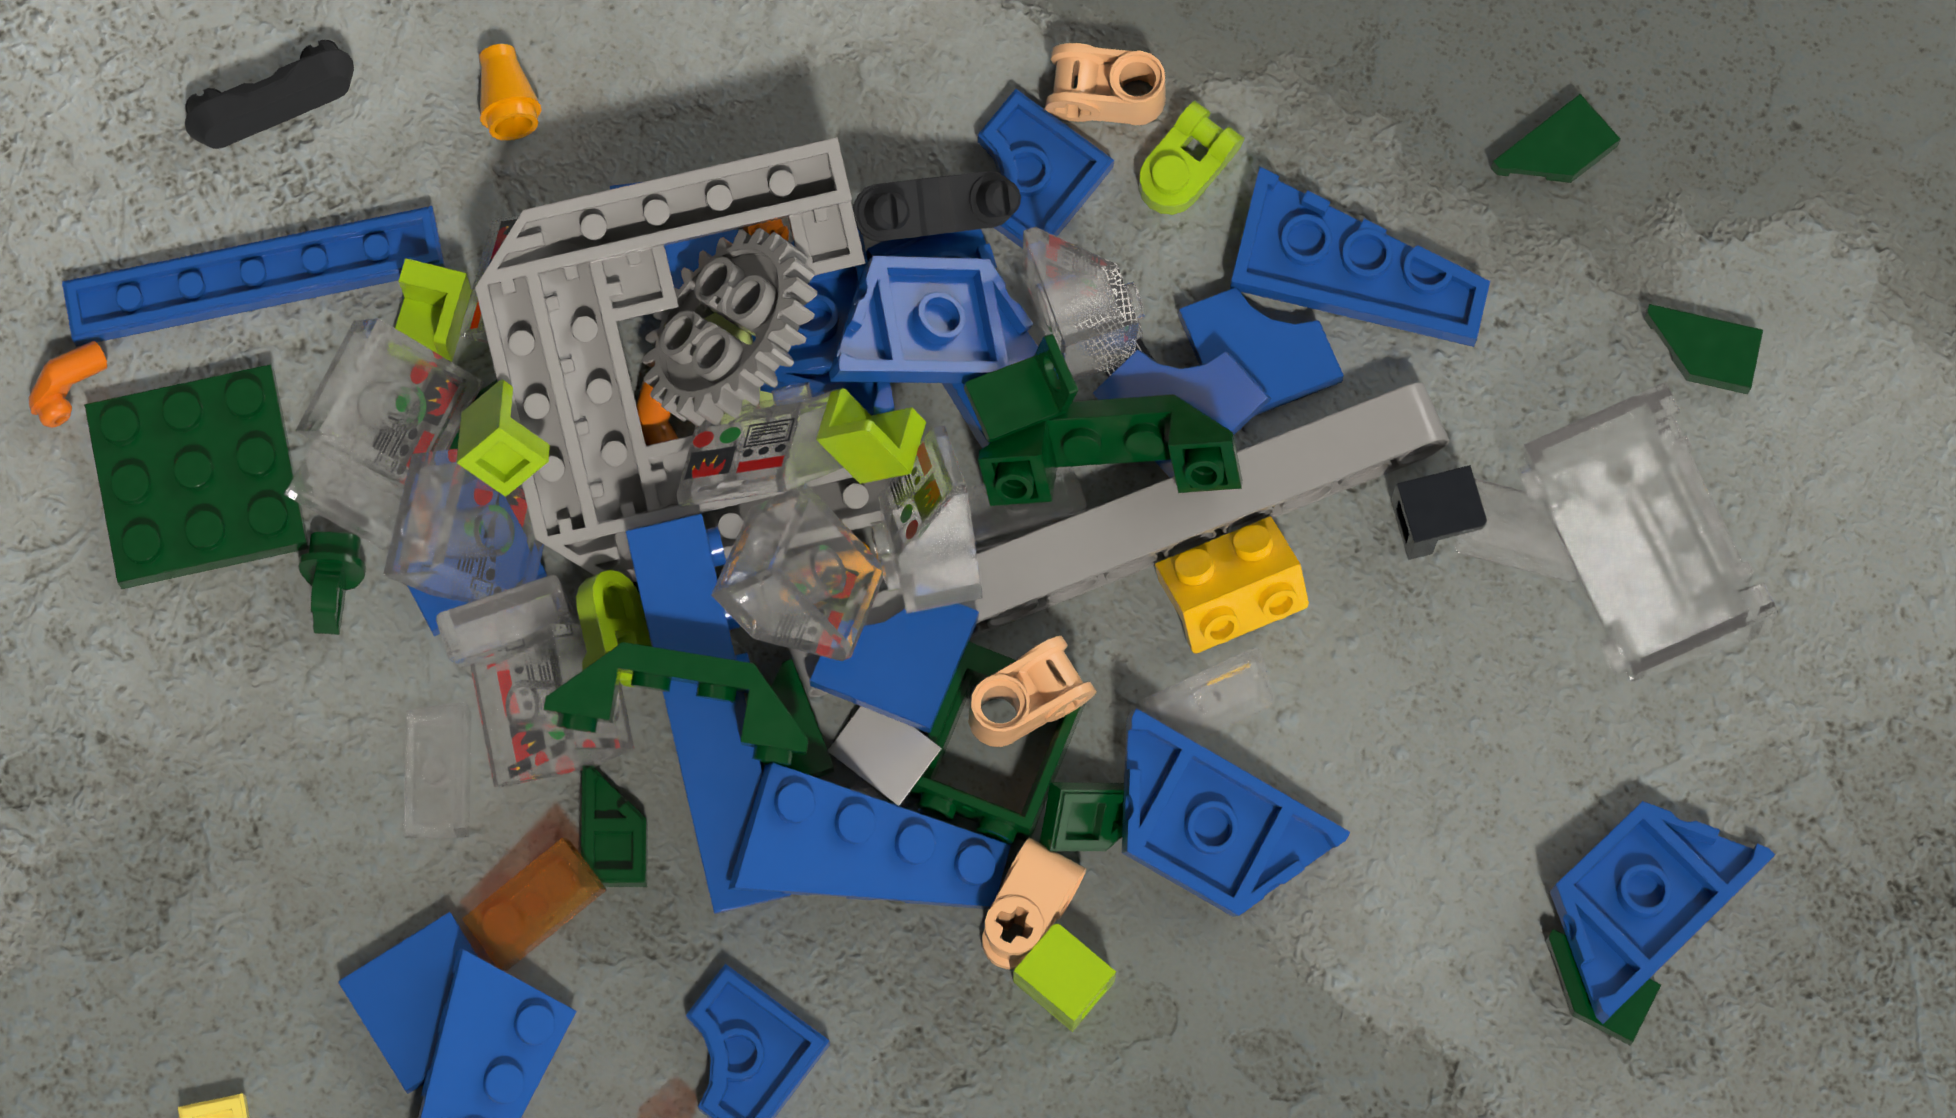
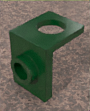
M1053 333L1042 338L1034 356L969 380L964 385L966 395L988 442H993L1067 413L1078 392L1077 385Z

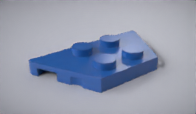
M859 230L858 234L865 264L815 275L808 285L817 291V296L804 305V307L815 315L812 320L800 325L798 330L807 339L803 344L791 346L788 354L794 360L792 367L780 365L775 371L778 385L773 388L764 383L760 387V391L826 407L831 391L845 388L870 415L895 411L890 382L830 381V368L863 269L868 263L863 235ZM751 334L752 343H754L756 337Z
M873 256L863 269L830 368V381L965 384L969 380L1034 356L1038 346L1028 333L1033 322L1022 306L1009 296L1006 290V283L989 259Z
M1136 708L1130 711L1126 719L1122 854L1230 916L1235 917L1240 916L1264 899L1265 895L1276 887L1285 884L1305 870L1306 866L1330 849L1338 847L1347 840L1350 831Z
M1642 801L1555 884L1550 891L1551 897L1595 1016L1602 1024L1775 856L1768 847L1756 844L1752 849L1718 836L1720 830L1698 821H1682L1674 816L1671 811Z

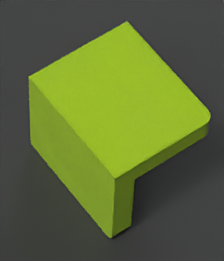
M405 258L398 281L404 300L392 336V343L399 350L452 362L473 294L467 274Z
M501 379L461 413L456 463L506 497L549 462L550 445L511 418L513 386Z
M845 388L831 391L816 440L862 484L911 474L926 421L913 407L870 415Z
M1060 924L1051 926L1013 972V982L1072 1032L1111 988L1116 977V971Z

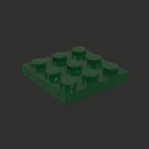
M271 364L84 404L117 583L121 589L309 549L275 371Z

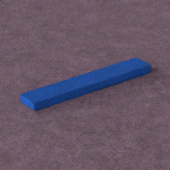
M429 206L62 281L71 337L77 347L91 341L97 343L398 281L405 258L445 268L435 213L433 207Z

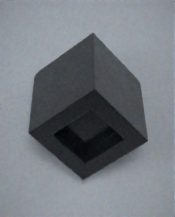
M1471 465L1397 483L1391 499L1408 560L1431 555L1438 540L1481 530L1487 522Z

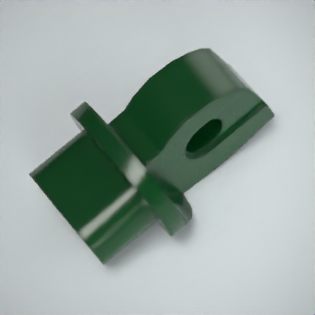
M314 532L311 534L309 552L303 554L299 559V571L312 586L311 612L313 613L314 633L340 635L346 590L355 589L365 577L366 566L359 558L361 538L355 534Z

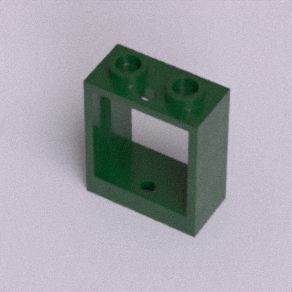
M968 641L931 732L928 735V738L942 749L910 790V796L919 799L917 803L919 809L934 817L952 821L954 815L957 814L979 823L977 831L986 837L1006 844H1013L1015 838L1026 842L1034 833L1048 798L1050 782H1054L1086 703L1059 719L1021 814L934 780L972 686L976 687L985 678L1017 661Z

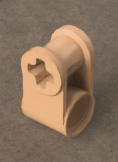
M1065 43L1053 47L1051 61L1056 65L1053 94L1047 96L1045 110L1054 117L1073 122L1093 120L1136 126L1146 125L1156 120L1162 113L1166 102L1165 72L1161 62L1152 54L1143 51L1097 48L1081 43ZM1078 76L1077 88L1074 89L1075 77ZM1137 80L1147 82L1153 87L1149 93L1143 96H1132L1122 90L1127 83Z
M1062 636L1053 637L1037 645L1021 656L1016 662L985 678L976 686L971 697L968 723L972 734L980 742L992 747H1003L1012 744L1047 722H1052L1068 715L1096 694L1097 691L1092 683H1083L1064 651L1068 645ZM1003 699L1015 708L1017 715L1009 722L1003 724L994 723L984 716L981 707L989 700Z
M1029 837L1017 854L1004 879L1000 892L988 910L982 934V949L987 958L998 967L1007 970L1015 969L1051 926L1054 925L1056 920L1062 917L1079 888L1087 869L1055 851H1049L1043 844ZM1014 923L1024 928L1022 936L1017 935L1011 943L1001 939L1002 930L1008 931Z

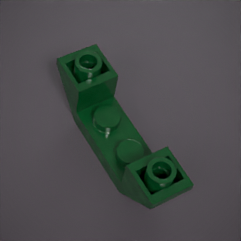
M1174 394L1072 402L1067 413L995 440L979 450L978 456L990 506L1052 502L1056 472L1059 467L1171 460L1178 493L1242 489L1243 481L1233 432Z
M622 642L545 698L544 711L549 714L558 715L556 727L596 733L597 722L613 723L621 672L632 674L631 686L670 692L671 681L696 684L697 697L735 703L736 691L749 693L741 744L754 747L752 759L791 765L793 754L807 755L808 738L754 663Z

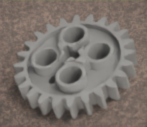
M757 228L752 236L744 230H739L733 244L724 237L720 238L714 256L702 250L699 253V267L694 272L684 267L681 271L684 284L680 289L674 288L679 307L657 312L653 315L661 322L659 329L646 335L645 340L654 345L655 348L642 358V362L652 368L644 377V382L653 387L650 396L661 403V407L682 421L687 419L696 426H700L705 419L714 425H719L724 412L733 418L739 417L744 399L756 406L760 399L759 388L764 383L773 388L778 385L775 371L780 365L792 367L794 360L788 354L791 346L803 344L807 339L798 330L800 325L814 318L815 314L804 307V305L817 296V291L808 285L815 276V272L805 265L808 260L807 256L798 251L795 246L777 233L773 232L769 235L761 228ZM707 309L716 312L740 329L754 335L756 340L751 345L744 343L715 323L702 317L703 313Z

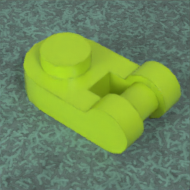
M1193 101L1180 115L1174 127L1144 161L1140 169L1138 188L1142 200L1150 209L1160 214L1174 215L1186 211L1198 200L1241 148L1245 138L1230 126L1223 130L1209 119L1211 114L1209 110L1197 101ZM1193 139L1209 149L1200 162L1184 150Z
M607 570L585 580L579 586L576 595V605L587 651L583 658L582 670L622 642L652 647L641 598L637 588L628 577L621 572ZM621 672L620 683L626 687H634L631 686L632 674Z

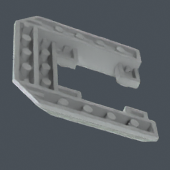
M838 137L522 211L475 289L497 381L503 379L513 386L511 418L550 445L549 462L522 483L536 540L593 575L607 570L621 572L632 582H635L637 579L626 536V531L702 514L705 529L719 528L725 558L728 560L900 519L902 510L908 504H911L913 507L911 516L919 514L914 500V495L920 489L919 483L917 485L914 484L917 474L914 476L909 474L914 487L912 493L908 476L906 475L911 488L910 492L904 475L900 476L906 497H904L898 479L899 476L895 477L893 481V478L860 484L842 465L727 492H722L719 475L684 480L691 453L713 450L710 443L704 447H695L693 440L698 434L648 446L645 445L616 323L679 307L664 247L674 243L788 217L794 245L798 251L807 256L808 260L805 265L812 269L815 275L865 264ZM891 388L895 410H900L895 388ZM897 481H898L900 490H901V492H902L903 498H904V500L906 499V501H905L904 503H903V501H902V499H901V496H900V493H899V490H898V487H897V484H896ZM890 482H891V485H892V488H893V491H894V494H895V497H896L898 506L900 507L899 509H897V506H896V503H895V500H894V497H893V494H892V491H891V488H890V485H889ZM893 482H895L901 500V504L899 503ZM906 487H907L908 493L910 494V496H909L908 498H907L908 495H907L906 490H905Z

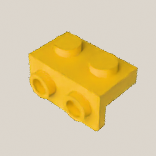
M1271 516L1155 563L1158 580L1182 620L1187 643L1193 653H1200L1219 644L1226 643L1231 639L1304 610L1309 605L1301 564Z

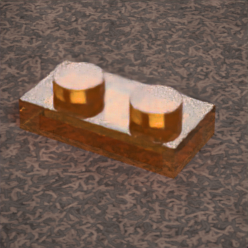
M561 838L465 915L462 920L499 969L507 971L601 896L607 889L569 839Z

